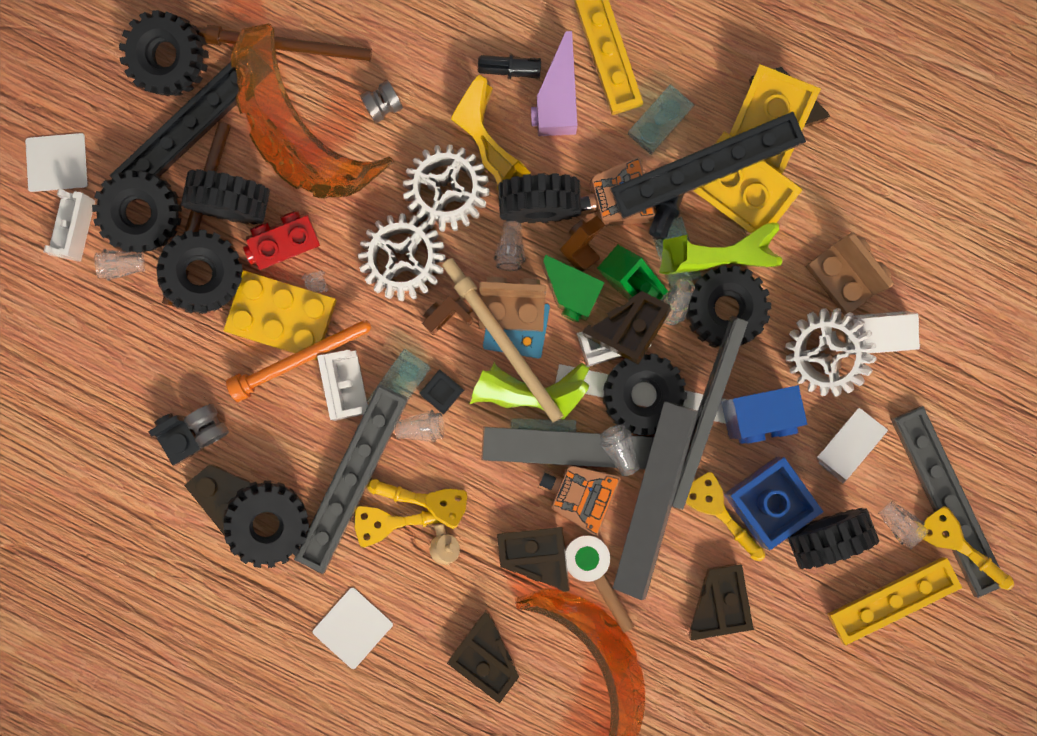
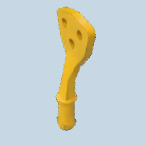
M708 472L693 481L685 504L697 512L717 517L726 525L734 536V540L741 544L753 560H763L765 558L763 547H760L747 533V530L739 526L727 512L724 505L723 490L712 472ZM706 480L711 481L710 486L705 485ZM690 494H695L696 499H690ZM707 496L712 497V501L707 502L705 498Z
M378 479L370 480L367 485V490L374 495L385 496L394 499L395 502L415 503L426 507L436 520L450 528H456L459 525L466 511L467 492L464 490L442 489L428 494L414 493L403 489L401 486L396 487L380 482ZM453 515L455 518L451 519L449 516Z
M360 506L355 511L354 528L359 545L365 548L382 541L394 529L406 525H423V527H426L427 525L441 522L436 520L430 511H421L420 514L400 517L392 516L379 508ZM362 513H367L368 518L366 520L361 518ZM453 515L449 516L451 519L455 518ZM379 521L381 523V527L376 528L374 526V523ZM365 533H369V540L364 539L363 536Z
M943 506L927 517L918 531V536L936 547L961 552L968 556L979 567L980 571H984L1000 588L1005 590L1013 588V578L994 564L990 557L988 558L974 549L964 539L960 522L948 507ZM944 515L947 519L943 521L940 516ZM927 529L932 530L933 534H928ZM943 531H948L949 536H945Z

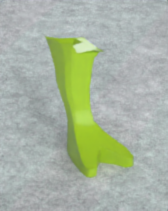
M771 222L765 224L728 247L694 245L688 241L687 235L664 239L662 263L659 273L670 275L701 271L726 264L755 267L780 266L782 264V257L774 254L768 247L772 238L779 231V223Z
M495 361L489 371H482L480 379L474 387L472 400L469 403L492 402L504 408L530 406L543 410L527 385L497 367ZM580 363L559 382L545 388L564 415L561 418L562 420L574 409L589 389V384L584 381L589 367L583 363Z

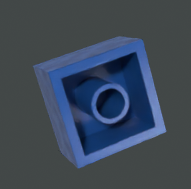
M799 385L721 401L729 439H739L740 444L766 440L765 433H771V438L799 433L797 427L808 425Z
M785 457L773 458L724 493L726 499L759 545L769 551L824 512Z

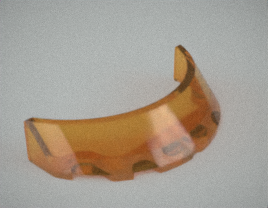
M267 23L241 30L231 53V68L236 67L239 88L236 96L237 106L240 114H246L251 127L249 136L258 152L267 163L272 165L275 173L296 189L303 188L313 193V197L323 199L328 197H347L361 191L394 162L390 156L372 162L349 159L334 152L318 140L303 123L286 93L276 58L273 26Z
M544 588L515 598L517 609L538 613L560 623L585 644L597 661L607 685L611 708L609 736H638L645 710V682L642 668L637 663V653L618 623L593 602L558 589Z

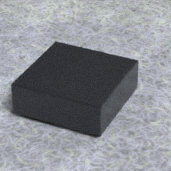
M439 369L419 394L444 415L465 390Z

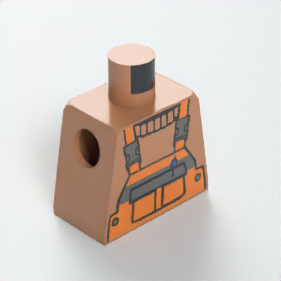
M640 158L631 159L593 176L590 180L591 194L581 196V214L579 216L597 212V216L605 226L652 222L655 217L653 207L622 220L610 188L644 174Z
M568 465L563 477L545 470L538 488L555 495L551 504L552 509L591 534L598 536L621 478Z

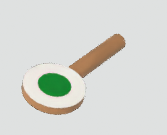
M583 535L573 539L566 548L568 572L580 581H593L623 633L631 630L634 624L604 575L610 564V553L607 546L599 538L591 535Z

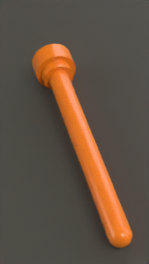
M367 320L360 321L251 375L236 374L226 379L228 392L236 402L249 398L251 392L255 391L256 386L316 358L318 355L327 353L368 333L371 330V324Z

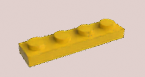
M574 0L611 115L641 107L643 100L609 0Z
M941 557L827 615L841 643L846 646L961 589L962 586L948 558Z

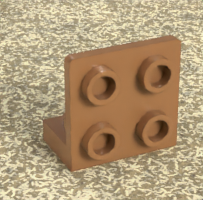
M854 232L833 244L805 266L836 306L841 309L844 316L849 312H853L873 295L887 290L894 285L890 278L891 272L886 265L875 260L870 253L871 248L867 241L861 236H856Z
M487 277V282H480L481 299L503 330L543 332L546 285H540V280L524 278L520 279V284L507 283V278ZM479 319V329H486Z

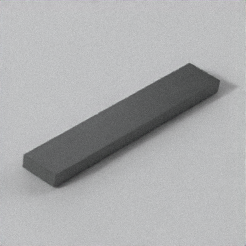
M732 316L728 321L698 409L699 412L672 507L684 509L748 321Z
M378 384L309 527V531H307L305 544H301L300 552L294 558L295 561L321 574L326 572L407 405L408 397L382 384Z
M664 401L612 588L639 600H644L647 597L699 412L669 401Z
M919 406L891 419L933 511L935 512L943 506L948 507L960 522L964 539L974 549L986 557H990L992 562L999 567L924 406ZM944 515L940 516L943 521L947 519ZM943 531L945 536H949L948 531ZM952 550L974 597H982L1000 588L984 571H980L979 567L968 556L957 550Z
M483 427L481 460L646 469L654 437Z

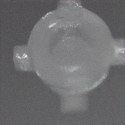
M319 270L318 273L313 272L308 275L305 273L302 279L305 280L306 288L315 293L327 292L329 287L326 286V281L323 277L325 272Z

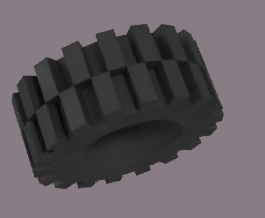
M153 10L152 15L146 12L140 14L141 21L133 19L129 23L133 28L132 31L124 29L122 34L123 37L127 38L126 44H119V50L125 52V57H119L122 65L129 67L124 72L127 77L135 79L132 83L137 87L145 88L144 90L150 93L165 96L183 95L182 91L190 92L193 90L192 83H200L203 79L198 75L200 70L206 72L208 65L203 64V58H209V52L202 48L207 43L204 37L198 35L200 30L190 24V21L185 18L159 10ZM162 42H170L176 49L175 61L169 67L160 66L155 58L156 49Z
M199 169L196 171L189 170L187 172L181 205L186 209H192L196 213H203V215L213 216L217 219H226L231 222L238 221L244 224H263L270 189L265 188L262 184H256L255 181L245 180L239 176H230L227 173H216L210 170L206 172Z
M128 170L125 173L112 175L111 180H105L101 184L103 189L96 191L94 198L98 200L97 205H92V212H96L97 218L93 219L95 226H100L102 230L99 234L103 238H108L110 240L109 244L113 247H120L122 251L126 252L152 251L169 243L168 240L177 233L175 229L177 225L181 224L179 212H182L181 205L177 202L179 197L175 191L171 190V185L167 181L160 179L159 176L144 171ZM134 199H142L150 206L151 216L144 224H134L126 215L127 205Z
M538 173V175L533 176L527 174L523 175V177L515 176L511 177V179L502 180L498 184L499 211L502 220L508 222L516 221V223H549V221L558 222L561 219L569 220L581 214L580 180L575 176L570 177V175L566 174L559 176L556 173L550 175Z
M199 230V232L186 231L183 235H177L172 238V241L165 245L159 256L156 273L158 285L164 297L169 299L173 306L181 308L185 312L206 314L207 312H214L220 309L233 298L241 283L242 264H239L237 251L234 252L231 248L232 244L228 240H222L220 238L221 235L215 232L209 234L206 233L207 230ZM195 260H202L208 263L212 269V278L204 285H195L186 276L187 266Z
M726 265L720 266L715 270L708 271L691 288L689 298L686 299L685 306H688V311L685 314L686 320L689 319L691 322L689 326L691 331H696L699 335L697 338L702 342H709V346L714 348L720 347L729 320H723L716 314L715 303L722 296H731L739 304V313L736 317L748 321L740 346L752 341L757 335L761 334L764 330V324L768 323L770 318L767 313L771 309V302H767L766 298L770 294L768 289L763 290L760 284L763 281L759 277L753 278L751 276L752 271L748 269L742 271L740 266L735 265L731 268H727Z
M653 353L650 355L644 354L639 364L625 358L611 370L604 383L603 403L606 405L608 416L614 420L613 423L628 433L638 435L655 434L664 401L683 406L684 400L687 399V392L684 391L686 383L684 378L681 379L679 375L680 370L677 367H673L670 364V360L662 359ZM640 382H647L656 390V400L649 407H639L632 400V389Z
M266 480L261 484L253 482L250 483V487L246 489L241 488L237 491V495L230 499L228 508L224 513V537L226 543L230 546V551L234 556L238 555L243 563L251 562L257 568H261V564H268V568L276 567L275 563L281 561L284 564L289 561V556L292 554L296 556L300 552V545L305 544L307 539L306 531H309L308 515L304 504L296 492L291 488L290 490L286 488L285 484L279 482L273 484L271 481ZM263 512L273 513L279 519L278 530L268 537L259 536L253 529L255 517Z
M858 508L810 522V524L805 525L788 537V541L800 569H811L815 566L818 568L825 564H834L842 559H849L853 555H859L864 550H869L874 545H877L879 538L867 508Z

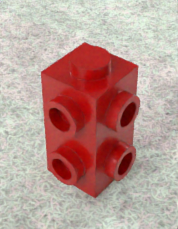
M296 210L281 216L282 222L270 227L268 222L251 228V235L246 236L248 245L243 246L250 265L256 263L259 270H262L320 246L307 213L300 215L299 211Z

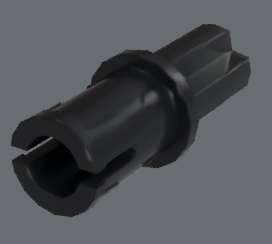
M509 53V57L481 55L478 58L477 70L480 74L508 75V79H511V77L540 79L541 58L513 57L511 53Z
M684 194L655 206L656 214L649 228V234L653 236V239L664 240L667 237L674 219L680 215L679 207Z

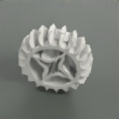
M449 144L446 148V153H442L440 146L436 145L434 147L435 155L431 156L428 150H424L422 152L425 159L423 162L416 157L412 160L417 170L412 168L406 169V174L412 179L403 181V187L410 190L404 193L403 196L406 201H413L408 205L410 212L419 210L416 215L418 222L423 221L428 216L427 224H429L428 227L430 229L438 221L440 231H445L446 223H451L452 230L457 231L458 225L456 221L462 220L463 225L467 227L470 225L467 217L468 214L476 219L480 216L475 206L479 208L486 207V201L480 197L489 196V189L483 187V185L489 182V179L486 175H480L484 171L483 164L473 166L476 162L474 154L464 159L466 154L465 148L461 147L457 154H453V145ZM451 165L442 174L435 175L429 173L439 166ZM460 169L470 177L473 183L472 193L465 191V188L457 183ZM451 180L453 191L447 190L441 197V189L437 186L445 187ZM422 183L427 185L428 189L435 192L432 208L425 204L421 198L420 189ZM450 202H466L456 210L442 212Z
M403 213L399 215V223H395L392 215L387 216L389 225L385 227L379 220L376 221L375 225L379 231L377 233L370 229L366 231L367 236L372 239L371 242L365 240L360 242V246L368 250V252L358 254L359 260L368 261V263L359 267L362 273L371 272L365 278L366 283L372 284L377 281L374 286L376 293L382 292L387 287L385 291L387 299H391L395 291H397L399 301H404L405 291H409L411 298L416 299L417 293L415 289L420 287L424 294H427L429 290L424 283L427 280L433 285L438 283L437 279L431 275L432 272L443 274L444 271L435 262H444L446 260L444 254L435 253L444 248L443 242H433L439 236L438 232L434 230L427 233L429 230L427 221L417 227L418 217L415 215L412 216L409 224L406 223V216ZM401 233L412 235L411 238L407 237L405 241L399 244L386 240L393 235ZM421 240L428 249V260L425 268L414 259L418 249L417 245ZM379 248H382L389 255V261L385 266L386 270L382 275L378 270L376 261ZM393 251H395L396 253L399 252L400 254H404L406 251H409V253H407L406 255L409 258L411 264L408 262L405 263L402 260L399 261L398 264H395L394 262L398 260L395 257ZM403 271H410L418 275L406 282L391 281L393 277H397Z
M823 308L819 312V317L814 312L807 314L808 322L803 319L799 320L796 324L800 331H790L789 335L795 341L786 343V348L794 351V353L787 355L786 361H795L796 365L790 369V373L793 374L799 371L802 376L798 378L797 382L802 384L808 380L810 382L808 391L812 392L817 386H820L821 396L827 395L830 388L834 396H839L842 388L847 393H850L854 390L853 383L861 386L865 382L862 375L869 376L873 370L865 363L871 364L876 361V356L867 354L868 351L876 348V343L865 342V339L872 336V332L869 330L862 334L859 328L865 322L859 320L853 325L851 323L854 316L853 313L849 312L841 319V309L836 308L833 310L830 318L827 308ZM821 327L822 335L819 336V346L812 350H806L809 336L815 329ZM832 327L847 334L853 344L841 342L837 338L836 331H832ZM828 347L830 350H836V352L842 351L833 358L830 354L820 353ZM856 354L855 364L851 372L840 376L839 369L842 368V358ZM810 362L820 363L824 367L825 374H829V376L816 371Z

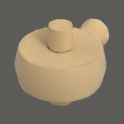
M445 524L435 525L436 537L430 543V555L436 563L449 565L459 556V543L454 536L446 534Z

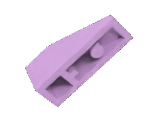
M572 31L565 32L537 95L536 107H531L532 127L538 126V136L575 135L577 131Z

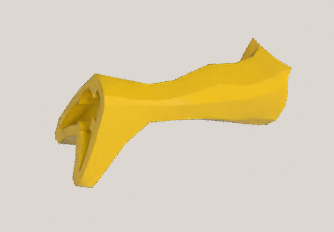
M478 75L461 99L451 120L474 138L479 146L483 166L494 175L497 184L502 182V180L511 179V177H523V175L530 174L531 172L519 160L508 154L494 141L484 127V114L493 87L487 84V78Z

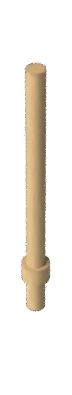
M453 258L445 261L442 266L455 283L454 289L461 299L465 298L550 420L555 423L564 415L476 292L477 286L472 279L463 274Z

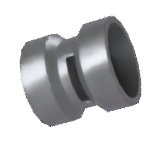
M388 80L379 84L377 90L373 92L367 91L360 95L375 124L383 120L387 113H396L403 109L398 96Z
M213 404L203 406L184 418L187 427L194 430L196 434L195 441L199 448L206 447L229 433L225 424L219 422L217 418L218 412Z

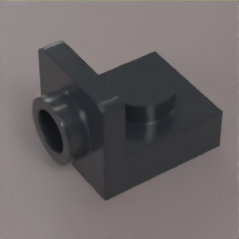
M170 413L154 422L156 427L148 431L151 438L158 439L171 464L176 466L204 448H199L195 441L196 434L194 430L189 429L184 422L185 416H173Z

